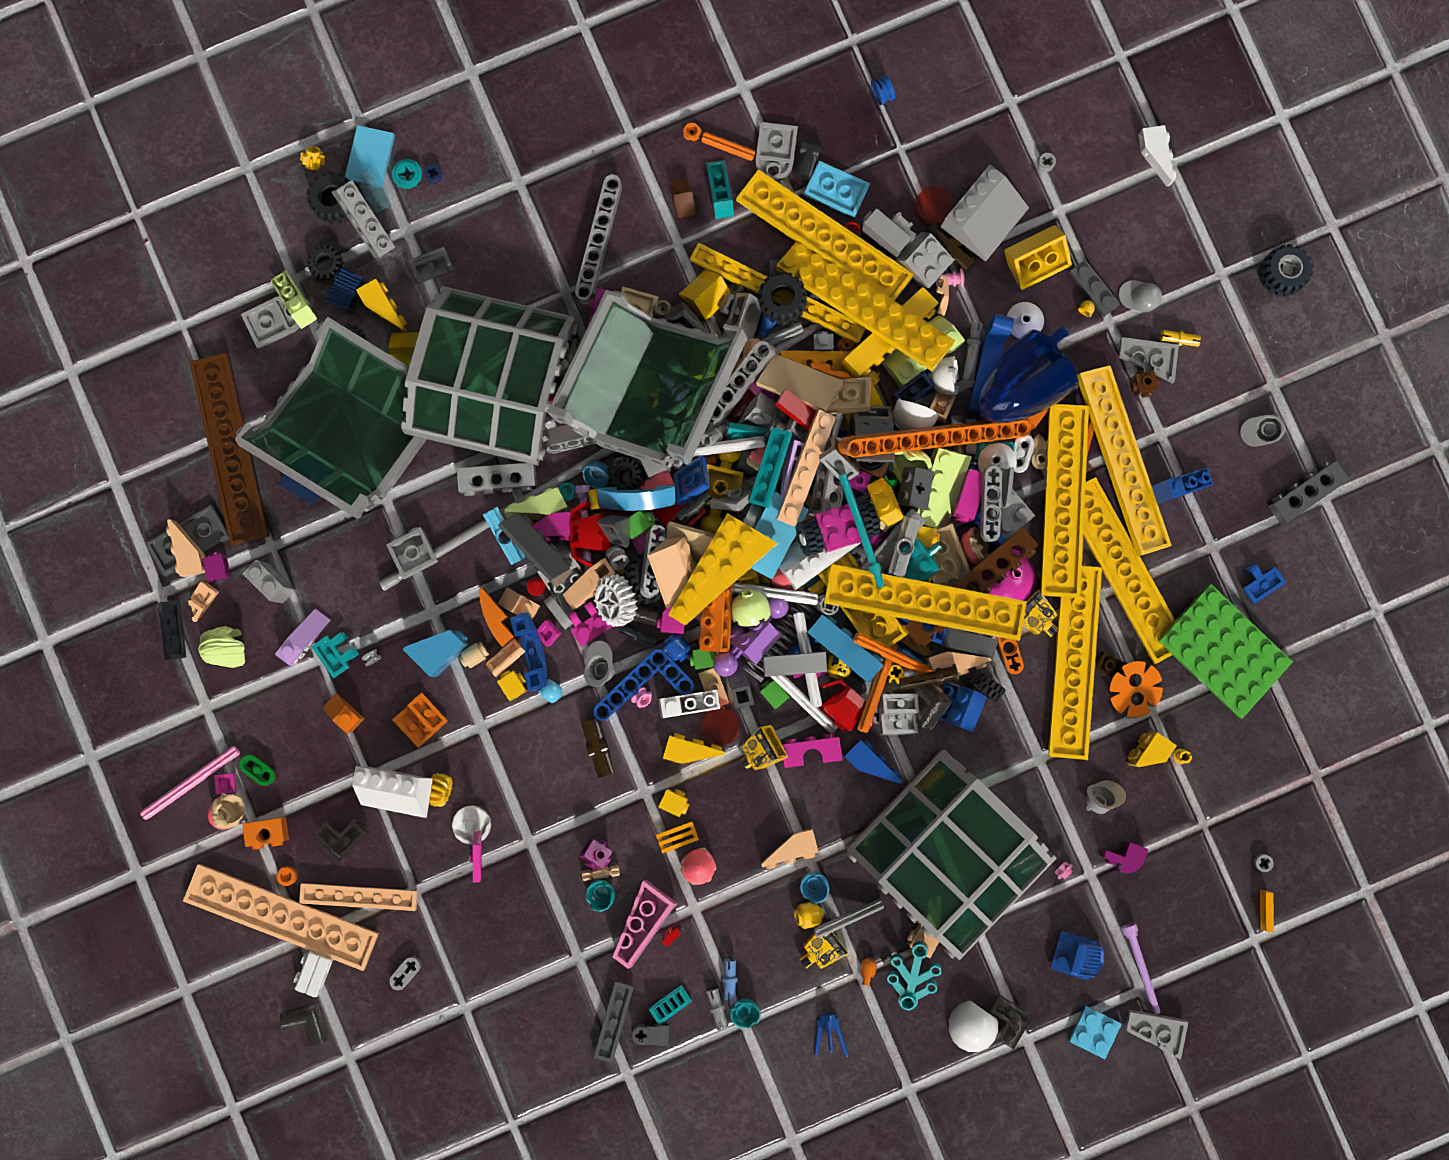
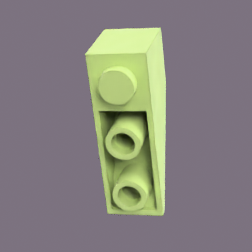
M287 270L270 280L288 312L301 329L317 319Z
M558 487L554 489L549 488L538 496L527 497L519 504H510L505 509V518L508 519L519 513L522 517L526 515L530 520L540 521L551 513L567 512V505Z

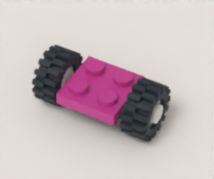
M869 501L857 504L868 538L879 535V527L881 526L878 522L880 520L877 517L875 507ZM849 505L815 514L813 518L796 524V536L799 539L798 543H800V548L803 549L802 552L805 556L821 553L824 551L823 549L828 553L861 543Z

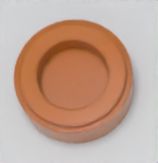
M284 866L278 870L276 879L279 884L289 886L296 881L297 871L291 866Z

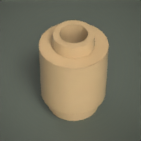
M482 642L474 643L460 652L461 657L459 659L464 667L472 668L485 660L489 652Z

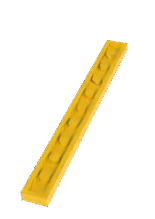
M700 243L697 244L690 257L691 262L719 274L737 285H742L757 295L761 289L760 285L762 282L765 283V278H767V276ZM779 290L773 294L771 301L781 307H785L792 303L794 295L787 290ZM807 297L806 309L803 310L801 317L859 344L866 331L865 327L848 316Z

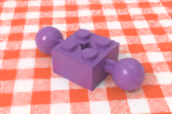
M769 597L767 600L770 605L771 615L766 621L763 618L759 620L760 624L754 626H740L738 621L733 624L730 636V645L733 648L730 652L719 653L713 661V668L718 675L727 677L734 674L738 667L737 659L741 654L754 664L760 661L781 637V634L772 626L770 621L773 618L778 619L786 615L789 609L788 601Z

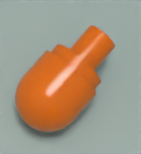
M865 958L861 963L862 985L870 986L871 977L874 978L876 974L877 964L873 958Z

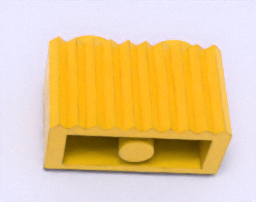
M880 478L867 485L879 519L886 526H890L903 519L904 516L894 496L892 487L885 479Z

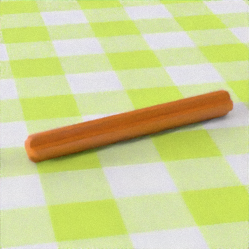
M856 633L853 638L854 643L918 674L932 672L931 667L868 636Z
M895 643L890 648L897 651L898 644ZM883 656V660L880 663L884 666L874 678L857 727L859 731L864 733L869 731L893 662Z

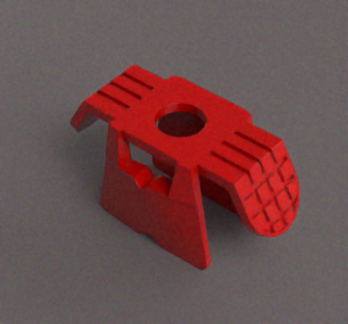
M586 501L570 511V547L573 559L592 567L593 563L582 557V548L608 551L611 548V543L598 524L600 519L608 516L602 517L600 514L581 518V513L591 506L590 501ZM575 530L577 531V540L575 538Z
M841 679L821 685V688L837 684L841 689L823 703L819 709L829 718H833L834 723L842 731H852L864 710L866 701Z

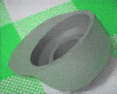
M1131 280L1121 286L1119 300L1126 308L1150 312L1160 305L1162 293L1160 288L1153 283Z
M1276 415L1250 418L1241 427V438L1247 445L1253 447L1272 444L1283 437L1285 424Z

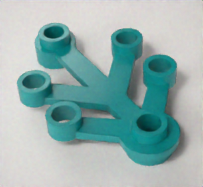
M917 941L913 944L912 953L914 960L911 973L903 964L902 955L894 954L891 957V964L898 969L908 984L906 990L899 982V974L896 971H890L887 975L888 983L892 984L900 995L898 1002L904 1010L914 1009L920 998L937 991V982L928 979L941 974L942 967L939 963H932L930 969L919 974L922 958L928 955V945L924 941ZM922 946L924 949L920 950L917 947ZM933 968H938L939 970H938V971H933L932 969H933ZM895 976L896 979L892 980L890 977ZM928 980L926 987L914 992L917 985ZM929 985H934L935 988H932V989H931V988H929L928 986H929ZM905 998H910L912 1000L906 1001Z

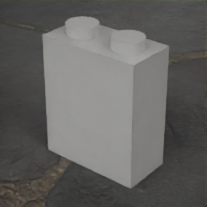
M878 209L873 213L870 211L863 219L862 234L896 262L900 254L909 246L912 238Z
M255 560L242 573L272 602L283 603L296 590L266 562Z

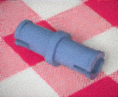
M724 959V977H722L724 1000H728V998H730V1001L736 1000V983L738 982V977H736V959H732V961Z

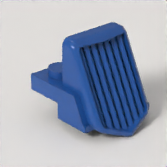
M1061 931L1051 969L1080 979L1089 980L1098 974L1104 964L1103 948L1099 945L1100 942Z

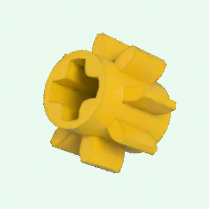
M308 146L305 152H301L300 160L307 169L318 170L320 164L324 165L325 156L318 147Z
M892 662L888 674V683L895 680L896 684H899V678H906L903 676V672L907 671V669H902L901 665H895V662ZM893 667L896 670H900L897 678H895V675L890 674V671H893Z

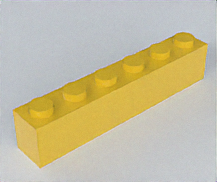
M922 287L902 306L924 320L926 317L930 319L937 312L935 308L939 302ZM872 333L844 358L841 367L846 372H849L852 378L867 377L872 372L870 370L871 367L874 365L878 367L885 360L883 356L887 353L891 355L897 348Z

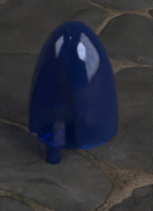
M1061 325L1050 335L1032 329L1022 336L1000 358L987 376L978 398V410L985 420L1004 424L1026 419L1050 408L1078 388L1079 380L1074 366L1066 354L1062 353L1057 346V343L1069 335L1065 327Z

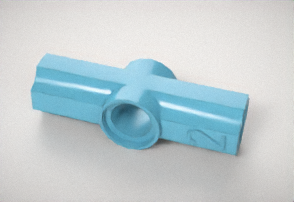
M495 507L484 513L485 520L510 564L512 565L525 558V554L510 538L506 541H502L499 538L502 530L498 524L505 520L499 508Z

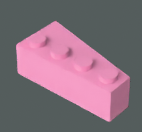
M644 880L641 884L640 891L613 955L614 959L628 969L635 964L677 904V902L647 880Z

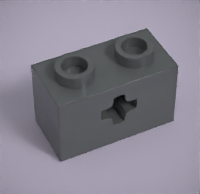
M904 467L901 476L900 492L898 494V505L912 509L928 510L934 471L918 467Z

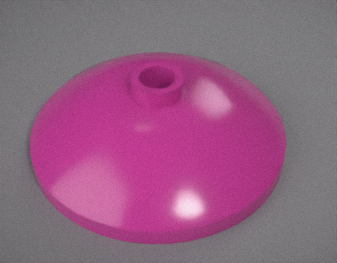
M1011 549L1013 555L1020 556V551ZM1025 557L1020 561L1022 565L1015 570L1018 575L1017 577L1010 569L1005 574L1007 578L1000 584L995 582L991 585L992 590L989 594L1027 601L1033 595L1037 585L1036 570L1030 559ZM1003 560L996 561L999 568H1006V563ZM983 572V579L990 581L991 575L988 572Z

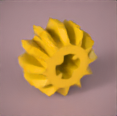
M436 773L431 777L433 780L429 804L441 807L448 801L453 782L451 777L442 773Z

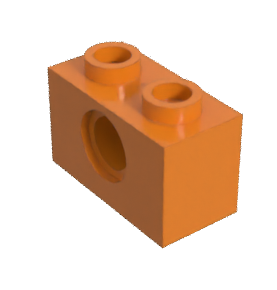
M286 817L242 824L245 847L252 846V850L264 848V844L271 843V847L283 845V841L289 840ZM264 829H267L270 833L268 839L264 838L262 834Z

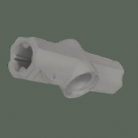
M908 516L903 517L898 538L894 543V551L888 573L905 577L921 520ZM907 541L909 543L908 550L900 551V543Z

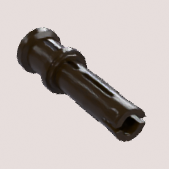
M955 663L951 667L942 669L937 667L933 672L899 678L901 690L936 682L941 685L945 681L954 679L959 681L960 679Z

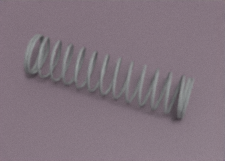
M794 602L796 607L804 613L805 618H807L808 620H811V618L797 604L801 605L802 607L816 615V612L813 611L807 604H805L806 606H804L801 603ZM790 607V611H791L793 614H795V613L793 612V610L796 611V612H800V611H798V610H796V609ZM786 613L785 616L791 623L783 619H781L780 621L788 630L784 629L779 625H776V628L783 635L781 636L782 639L786 640L790 644H793V642L779 629L781 628L793 637L797 638V636L784 624L785 622L796 629L795 623L788 616H790L793 619L794 617ZM779 639L775 642L782 648L788 650V648ZM773 645L774 648H770L779 655H783L775 645ZM769 650L767 651L769 654H765L767 656H774ZM748 660V664L757 673L746 665L743 668L762 682L764 677L753 665L764 671V666L760 662H758L760 665L758 666Z

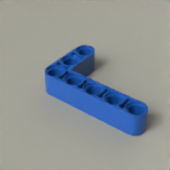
M995 314L987 326L967 412L983 416L987 415L1004 344L1010 336L1014 325V318Z
M654 650L595 706L594 716L598 720L610 718L658 671L683 695L690 694L693 691L694 683L664 651ZM656 653H662L664 656V661L660 664H656L653 660ZM643 666H647L650 669V674L647 677L640 675L639 671ZM669 667L677 669V675L674 678L668 677L666 673ZM630 679L636 682L635 689L631 691L626 688V682ZM685 680L691 685L687 692L680 689V683ZM614 693H619L622 696V701L619 704H615L612 701ZM601 706H605L608 709V714L605 717H601L598 714V709Z

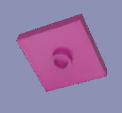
M474 831L473 851H469V863L473 862V882L481 881V831Z

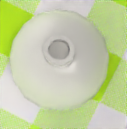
M955 356L942 358L934 370L928 373V377L934 383V389L938 393L957 395L959 391V385L955 386L957 379H959L957 360H955Z

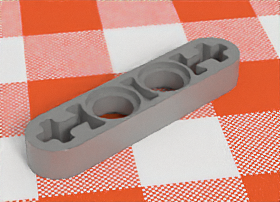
M998 466L985 468L982 475L980 533L982 539L986 542L996 541L1000 537L1002 471ZM992 470L997 475L993 478V483H997V486H987V483H992V477L988 476V473L992 472ZM989 489L996 491V498L993 500L987 496ZM989 508L994 509L996 512V516L993 519H989L986 515ZM986 522H995V525H991V531L995 533L991 538L989 535H986V531L990 530V524L986 525Z
M660 525L651 527L646 536L640 592L646 598L654 597L660 590L655 575L648 572V566H651L647 556L651 548H656L666 540V530ZM655 531H657V535H660L657 539L656 534H653ZM653 580L650 585V588L653 589V591L649 592V588L646 587L650 584V581Z

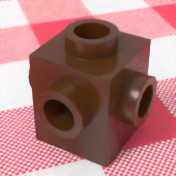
M1148 369L1137 371L1136 375L1130 379V388L1134 393V397L1142 396V398L1153 396V393L1160 386L1159 377L1155 375V371L1148 372Z

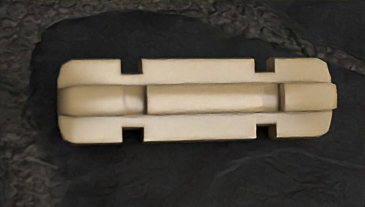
M618 865L611 866V868L603 867L596 868L595 870L592 869V871L590 869L582 871L583 881H589L592 878L595 880L608 878L611 875L612 877L620 875Z

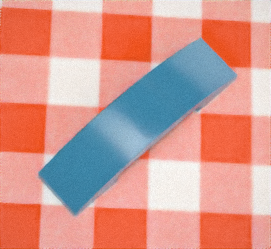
M675 485L655 486V489L617 490V487L597 488L598 505L601 508L638 511L658 509L676 504Z

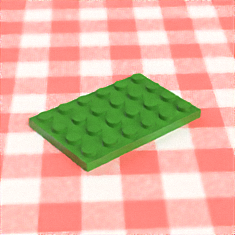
M1208 584L1157 640L1240 719L1245 717L1293 663L1212 584Z

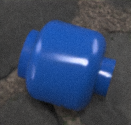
M674 633L662 642L664 644L662 650L674 662L677 660L682 662L689 656L688 651L691 649V646L683 635H676Z

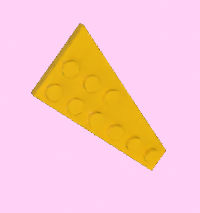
M727 513L668 615L687 625L707 605L719 597L723 591L728 589L779 543Z

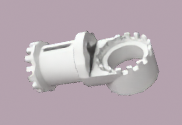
M898 212L891 221L912 238L911 243L917 237L915 236L916 233L910 230L913 223H909L901 216L902 213Z

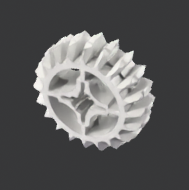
M617 574L605 576L601 579L600 584L597 582L598 587L595 588L596 591L593 593L595 596L593 601L596 602L597 606L595 608H598V615H602V620L606 621L607 625H612L613 627L623 626L634 620L635 610L638 607L635 604L637 602L634 596L636 593H633V586H629V581Z

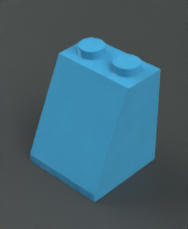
M448 630L408 645L403 650L430 677H438L469 644L466 642L468 638L461 631Z

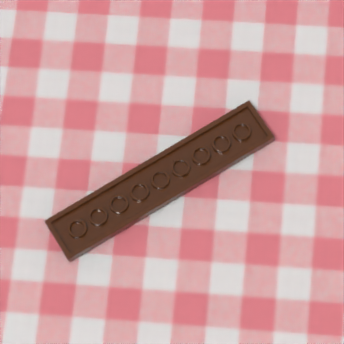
M223 353L190 361L230 545L235 546L268 538L270 535L250 452L240 447L235 439L239 428L245 425L229 354Z

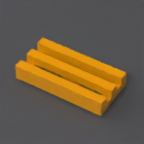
M693 822L656 834L662 853L699 840ZM688 827L691 828L690 831L662 841L661 837ZM691 834H693L694 836L693 838L668 846L666 848L664 846V844L681 839Z
M1260 890V929L1265 932H1273V892Z

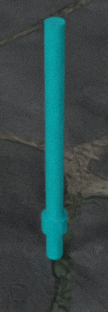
M846 473L839 475L869 562V571L873 574L877 587H883L885 583L880 572L882 569L880 563L876 561Z

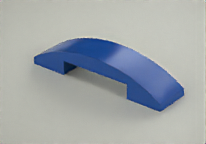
M527 612L511 617L514 636L520 637L522 648L525 651L524 657L528 672L524 673L528 691L532 692L546 687V659L538 631Z

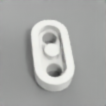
M1029 435L1015 440V455L1017 461H1022L1023 464L1016 466L1014 472H1024L1029 466L1035 447L1034 440ZM1028 443L1029 445L1027 448H1022V444Z

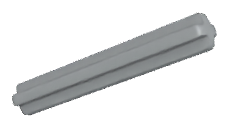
M881 899L870 902L814 928L815 936L821 938L883 909L884 905Z

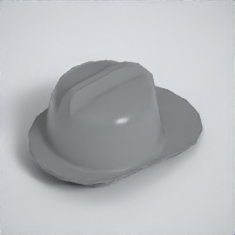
M596 641L588 648L584 669V678L588 685L599 687L609 681L615 672L612 662V650L604 641Z
M1106 780L1091 785L1087 788L1086 810L1105 814L1110 809L1122 805L1126 800V793L1119 784L1113 781Z

